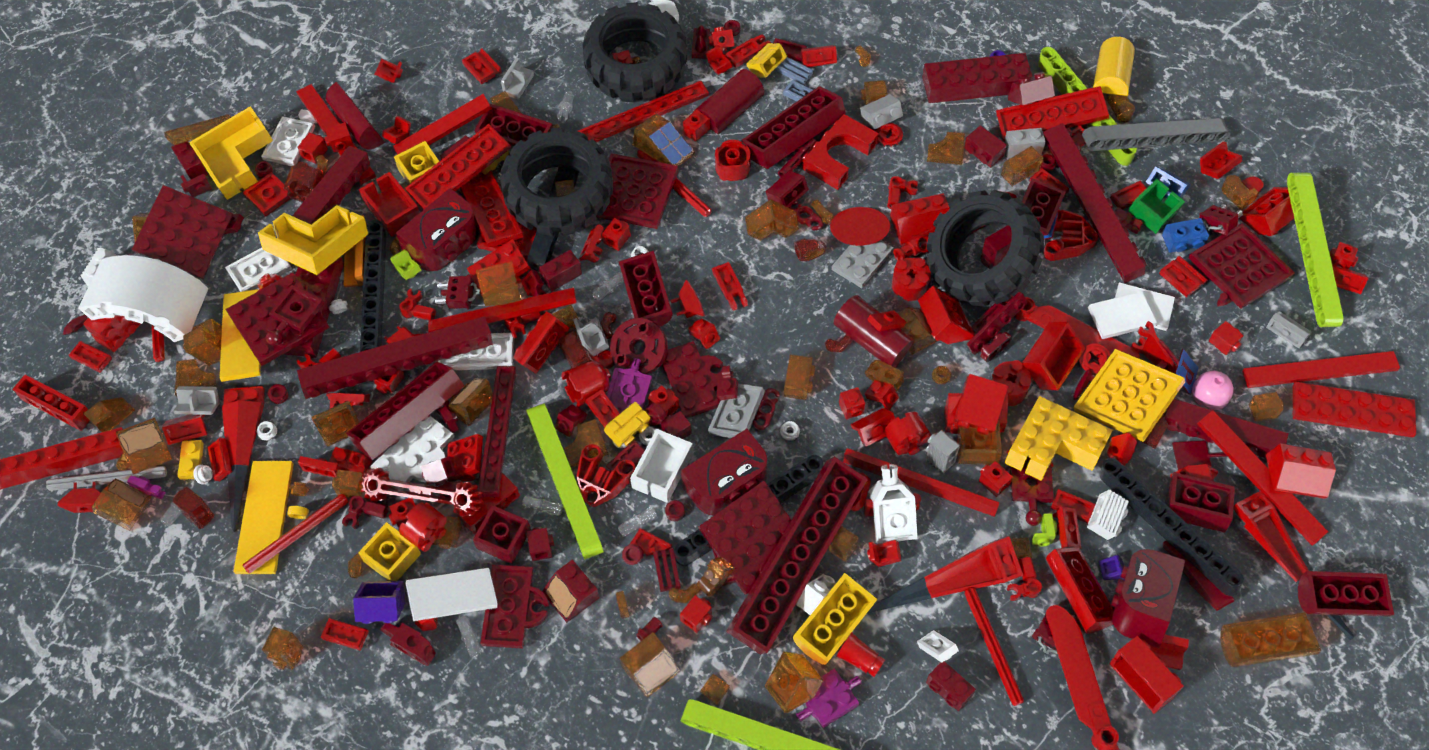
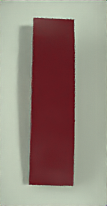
M1168 541L1163 542V548L1171 556L1185 560L1183 573L1189 578V584L1216 611L1234 602L1232 596L1222 593Z

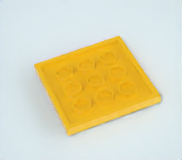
M1115 349L1074 405V411L1122 433L1130 432L1135 439L1144 442L1184 385L1185 378Z

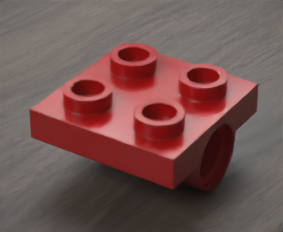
M475 434L448 443L447 457H451L456 475L446 480L450 482L457 479L462 481L475 480L476 473H479L481 470L483 436Z

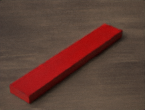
M482 94L393 145L398 155L424 141L429 146L490 111L492 108L485 95Z

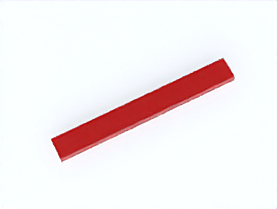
M698 81L580 129L578 132L585 134L588 137V141L593 139L595 142H598L708 97L709 91L702 81Z
M312 84L296 91L298 97L326 136V128L340 124ZM346 149L337 152L341 156ZM370 166L358 181L360 185L376 177L375 172Z
M573 287L430 320L428 332L484 316L488 324L577 303L576 292Z
M1394 351L1244 368L1242 373L1247 388L1398 371L1400 365Z
M1213 410L1197 423L1311 545L1316 544L1328 533L1323 525L1292 493L1274 490L1267 466Z
M849 448L844 453V463L882 476L881 467L887 465V469H889V464H891ZM898 466V478L907 486L995 517L999 506L998 501Z

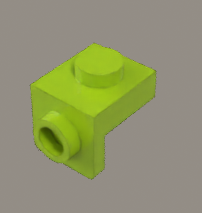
M405 249L390 258L397 273L405 280L415 277L418 272L422 271Z
M1052 513L1043 514L1041 521L1042 533L1034 534L1032 545L1045 547L1053 543L1056 536L1055 533H1057V523L1053 521Z

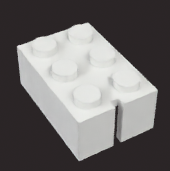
M656 429L630 478L632 488L647 495L651 492L652 497L668 503L681 478V470L687 467L693 455V443Z

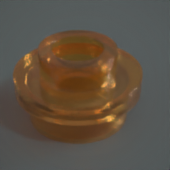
M938 366L932 371V379L937 384H946L951 379V372L945 366Z
M294 482V485L289 486V490H291L290 495L307 496L310 488L306 487V483Z

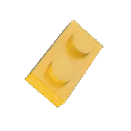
M202 440L182 441L178 478L180 480L195 479L194 469L202 464L204 448Z

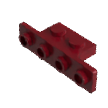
M1018 292L1005 306L1001 303H994L971 326L976 333L967 343L972 354L976 355L981 351L982 347L995 337L1025 307L1027 300L1022 292Z

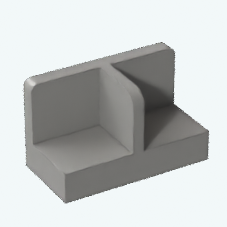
M515 58L501 80L503 94L516 99L521 97L534 76L533 70L521 67L520 58Z
M596 317L584 325L577 318L573 319L582 345L593 357L609 348L601 323Z
M178 386L176 389L178 405L174 409V414L212 415L220 404L217 387Z

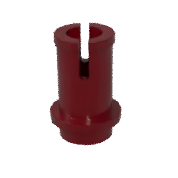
M653 617L642 629H638L636 636L642 643L650 642L651 637L663 625L658 618Z

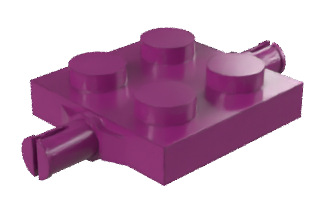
M633 358L631 369L616 367L614 369L607 397L615 408L619 410V413H622L633 402H637L642 410H644L652 376L638 371L640 359Z
M834 668L807 685L805 688L811 699L805 701V709L796 713L800 722L812 715L824 728L859 706V701L853 695L852 689L862 683L860 678L856 675L846 682Z

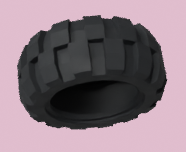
M638 2L626 3L625 7L618 8L616 5L607 9L604 16L598 15L591 23L583 40L584 65L587 69L588 77L597 88L600 87L604 94L611 98L618 96L623 102L634 103V99H643V102L654 100L659 93L662 95L666 94L674 87V82L678 83L686 69L687 46L686 36L682 27L667 11L662 13L658 6L648 3L646 6H639ZM631 41L648 42L662 50L655 58L639 64L622 63L609 56L616 47Z
M551 128V132L542 133L540 130L529 134L527 141L523 142L520 140L511 149V156L507 155L503 163L500 182L506 207L519 223L530 230L534 227L537 228L539 234L552 236L553 232H562V236L575 234V229L579 227L585 230L597 220L596 215L602 216L613 194L612 169L609 159L604 154V150L593 139L588 141V137L585 134L575 130L567 133L563 128ZM554 167L572 168L581 172L587 178L578 190L563 197H544L532 192L528 188L530 181L537 174Z
M985 190L969 193V198L963 200L959 197L948 204L951 208L945 214L940 212L933 223L936 229L934 233H929L926 249L930 252L927 254V262L930 272L935 276V281L960 302H969L973 306H988L991 300L999 304L1012 299L1010 294L1014 291L1022 292L1030 284L1028 278L1031 273L1037 274L1043 260L1039 253L1044 251V235L1040 232V224L1029 208L1018 198H1012L1009 193L992 190L990 195ZM992 223L1006 224L1011 227V245L1006 256L999 264L982 273L970 274L961 272L959 253L964 241L973 231Z

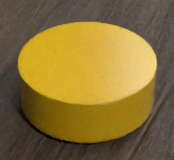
M290 506L287 515L295 519H306L309 509L301 506Z

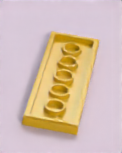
M259 289L224 294L220 359L221 382L261 376L259 361L225 310L256 293Z
M253 461L233 571L235 574H249L243 568V563L282 536L294 465L292 461ZM279 553L250 574H276Z

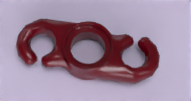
M798 204L796 209L791 208V206L787 209L788 213L796 218L800 224H806L808 227H811L812 222H818V226H812L811 228L814 231L820 230L823 227L822 218L814 213L810 207ZM806 212L810 216L802 218L800 214Z
M774 388L765 390L757 414L754 417L755 420L763 419L765 424L758 425L756 421L752 422L753 426L758 430L768 428L775 413V405L778 399L768 398L769 393H774L776 397L780 396L779 391ZM768 405L772 410L765 413L761 411V407Z

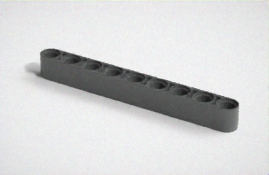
M1222 118L1093 126L1085 129L1082 136L1090 151L1222 142L1229 138L1230 131Z

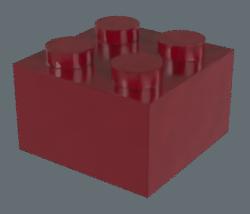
M492 505L473 538L476 549L513 564L527 538V531H531L529 521Z

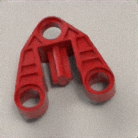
M1058 210L1057 213L1059 215L1054 231L1062 232L1060 239L1052 240L1046 244L1043 255L1049 261L1080 256L1096 245L1098 235L1083 216L1066 210ZM1086 236L1092 237L1093 240L1088 239ZM1054 249L1057 252L1049 253L1047 250Z
M589 444L583 448L576 476L583 500L591 507H596L615 498L631 482L630 478L636 468L635 463L631 460H623L618 463L611 473L603 467L598 469L603 458V452L595 444ZM591 450H598L599 454L596 457L589 458L588 454ZM626 465H632L633 471L624 474L623 468ZM591 492L598 494L597 500L594 502H589L587 499Z

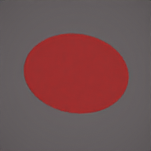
M853 207L835 215L831 221L830 230L833 236L843 243L864 246L882 240L890 230V222L882 212L876 209Z

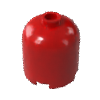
M589 361L562 372L561 377L562 380L566 379L567 386L564 388L571 402H577V407L586 404L587 398L601 389L604 393L608 391L611 375L609 370L600 363Z

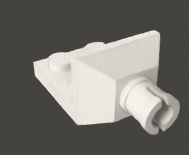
M889 464V469H887V465L881 467L883 479L878 480L868 491V495L873 502L877 544L892 540L917 539L915 496L909 487L898 478V466L894 464Z

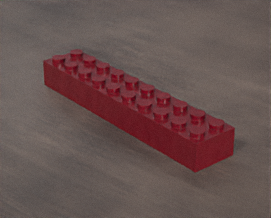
M835 456L825 462L726 630L728 634L760 655L769 652L865 485L866 477Z

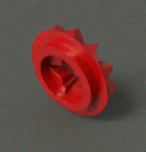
M887 123L876 128L875 131L879 133L878 143H882L883 146L890 145L892 147L894 144L898 145L903 138L902 129L894 123ZM891 132L892 135L889 138H886V135H888Z
M1093 343L1085 346V350L1079 358L1081 368L1085 371L1091 369L1092 374H1098L1110 357V353L1101 344ZM1091 354H1093L1094 356H1099L1101 354L1100 358L1098 359V364H1096L1095 362L1088 364V362L1091 359Z

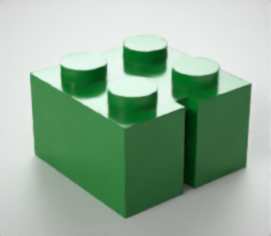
M1156 179L1134 200L1128 212L1157 234L1179 212L1185 201L1172 191L1166 201L1162 202L1169 188Z

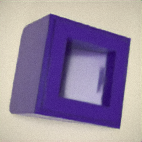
M1119 555L1098 561L1104 581L1123 579L1120 576L1124 562Z

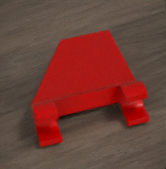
M1148 321L1145 325L1148 330H1145L1142 326L1138 329L1139 335L1143 336L1138 340L1141 346L1133 342L1131 348L1145 355L1154 365L1163 360L1168 364L1167 371L1174 373L1176 365L1159 343L1154 325Z

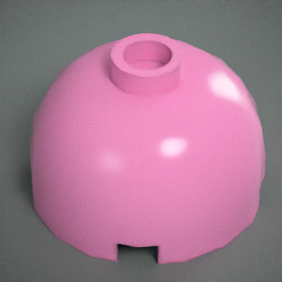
M1207 371L1201 374L1194 382L1192 395L1201 407L1204 405L1209 407L1210 410H1220L1226 407L1231 400L1234 387L1226 374L1219 371Z

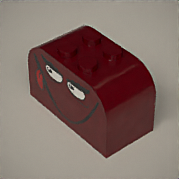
M449 188L397 231L396 235L402 251L404 249L407 250L411 259L420 268L426 271H438L446 267L450 262H453L457 256L466 251L475 242L478 236V229L471 205Z
M746 428L681 470L682 487L699 510L707 515L714 516L761 482H766V452Z
M1142 549L1132 555L1129 565H1124L1120 577L1123 580H1118L1115 590L1119 594H1114L1111 606L1115 607L1112 622L1119 633L1130 639L1138 635L1140 639L1145 640L1149 645L1156 648L1160 647L1171 620L1185 560L1151 549Z

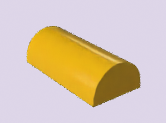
M1111 37L1105 40L1100 47L1093 87L1101 86L1103 93L1128 96L1135 53L1134 46L1128 39Z
M844 573L795 633L793 640L807 656L825 665L878 599Z

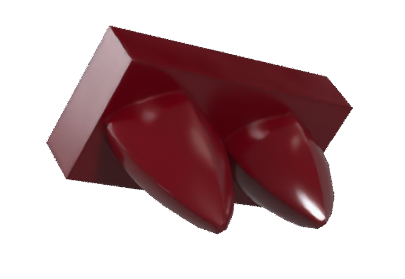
M703 25L694 28L692 58L707 59L705 53L709 51L708 36H710V29H706Z

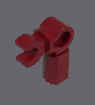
M358 495L353 496L349 501V513L343 518L342 524L347 527L348 522L353 520L352 527L357 529L359 526L358 518L363 512L385 519L389 507L369 500L365 502Z

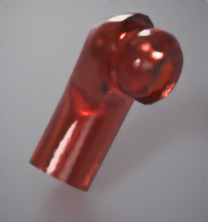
M606 312L600 322L606 339H610L613 336L610 324L614 323L617 319L615 313Z

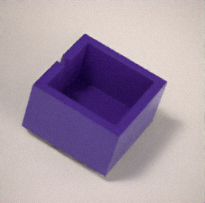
M404 581L362 582L353 598L355 622L370 624L374 621H383L384 623L398 621L401 611L405 606Z

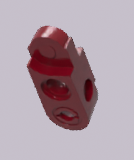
M384 623L380 628L384 634L391 638V646L421 664L429 666L434 659L435 649L420 632L404 623L399 628L391 623Z

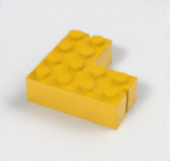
M250 106L189 143L219 190L228 200L240 193L241 188L245 190L258 182L243 159L271 143L273 139Z
M338 205L312 225L283 213L272 221L273 225L268 224L258 232L263 250L316 275L368 235L365 218L354 212L350 213L349 210Z
M1039 396L1010 448L1005 464L1021 471L1027 457L1031 459L1025 473L1042 481L1055 454H1058L1093 471L1113 430Z

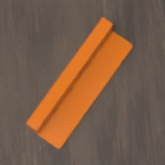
M366 236L345 253L344 287L363 286Z

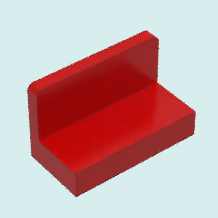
M881 408L852 423L851 427L858 431L862 444L867 447L886 437L885 428L895 419L893 412Z
M190 414L165 421L162 429L167 444L171 445L207 435L208 432L203 420L205 415Z
M1164 635L1159 648L1149 646L1156 656L1164 660L1166 667L1181 670L1183 668L1184 652L1188 648L1189 639Z

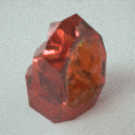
M801 239L794 242V250L799 261L807 262L823 255L826 252V245L820 240Z

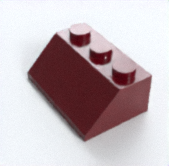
M1032 178L1022 198V202L1036 217L1040 224V232L1043 235H1048L1066 192Z
M1173 472L1165 504L1187 524L1225 533L1233 519L1235 487Z

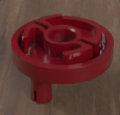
M633 318L622 323L614 332L610 343L611 356L618 368L631 369L633 358L641 360V366H639L638 371L646 375L654 372L661 366L665 360L668 348L663 330L654 322L644 318ZM638 341H644L646 345L644 352L641 354H636L634 351V345Z

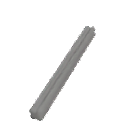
M155 466L48 479L46 481V488L49 491L70 489L74 487V482H77V488L92 486V482H96V485L111 484L115 479L120 482H127L131 475L138 478L143 476L147 479L161 478L167 476V469L165 466Z

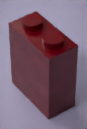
M1007 225L985 238L980 258L985 267L992 269L1006 256L1012 241L1010 226Z

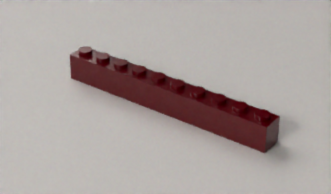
M1061 123L1044 131L1045 142L1124 284L1144 275L1145 267L1147 266L1142 256L1139 257L1135 242H1131L1128 238L1130 235L1127 228L1122 227L1120 224L1121 218L1117 212L1114 213L1112 210L1113 204L1110 198L1104 196L1105 191L1102 184L1096 182L1095 179L1097 177L1094 170L1088 168L1087 165L1089 163L1086 156L1080 154V146L1077 141H1073L1070 128H1066Z
M484 316L297 370L305 399L315 398L342 388L352 387L366 381H373L378 377L393 375L398 370H411L421 365H428L435 361L449 359L452 356L486 348L493 345L492 335Z

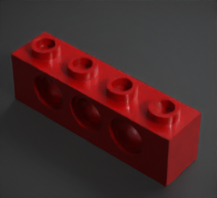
M24 375L12 389L22 401L80 431L94 417L85 405L27 375Z

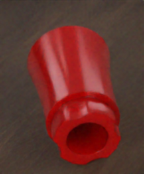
M851 632L836 656L863 672H868L873 677L876 676L885 661L884 658L878 656L879 653L862 642L853 632Z

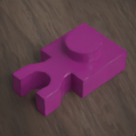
M131 475L127 480L131 487L148 496L152 495L162 500L166 494L165 491L161 490L160 486L150 484V480L143 476L138 478Z

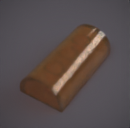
M1305 612L1225 624L1220 632L1222 650L1231 667L1317 655L1321 652Z

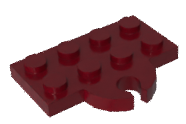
M694 341L667 350L662 366L672 391L679 398V408L686 419L718 408L720 402L715 390H717L718 380H723L722 370L718 374L712 373L711 370L713 368H722L723 362L715 356H700Z
M492 565L491 579L498 605L497 608L485 610L481 646L523 649L526 628H534L546 619L547 611H533V607L536 604H542L545 607L549 606L545 594L538 588L532 587L533 567Z

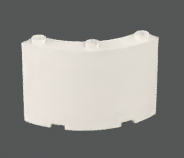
M130 255L112 256L101 259L78 309L91 320L114 318L115 315L125 316L127 320L138 323L145 321L154 325L155 330L161 332L173 342L189 338L208 287L189 273L159 259Z

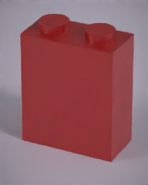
M969 374L966 378L953 422L958 423L957 426L961 428L977 429L976 432L983 435L992 434L998 422L1008 385Z

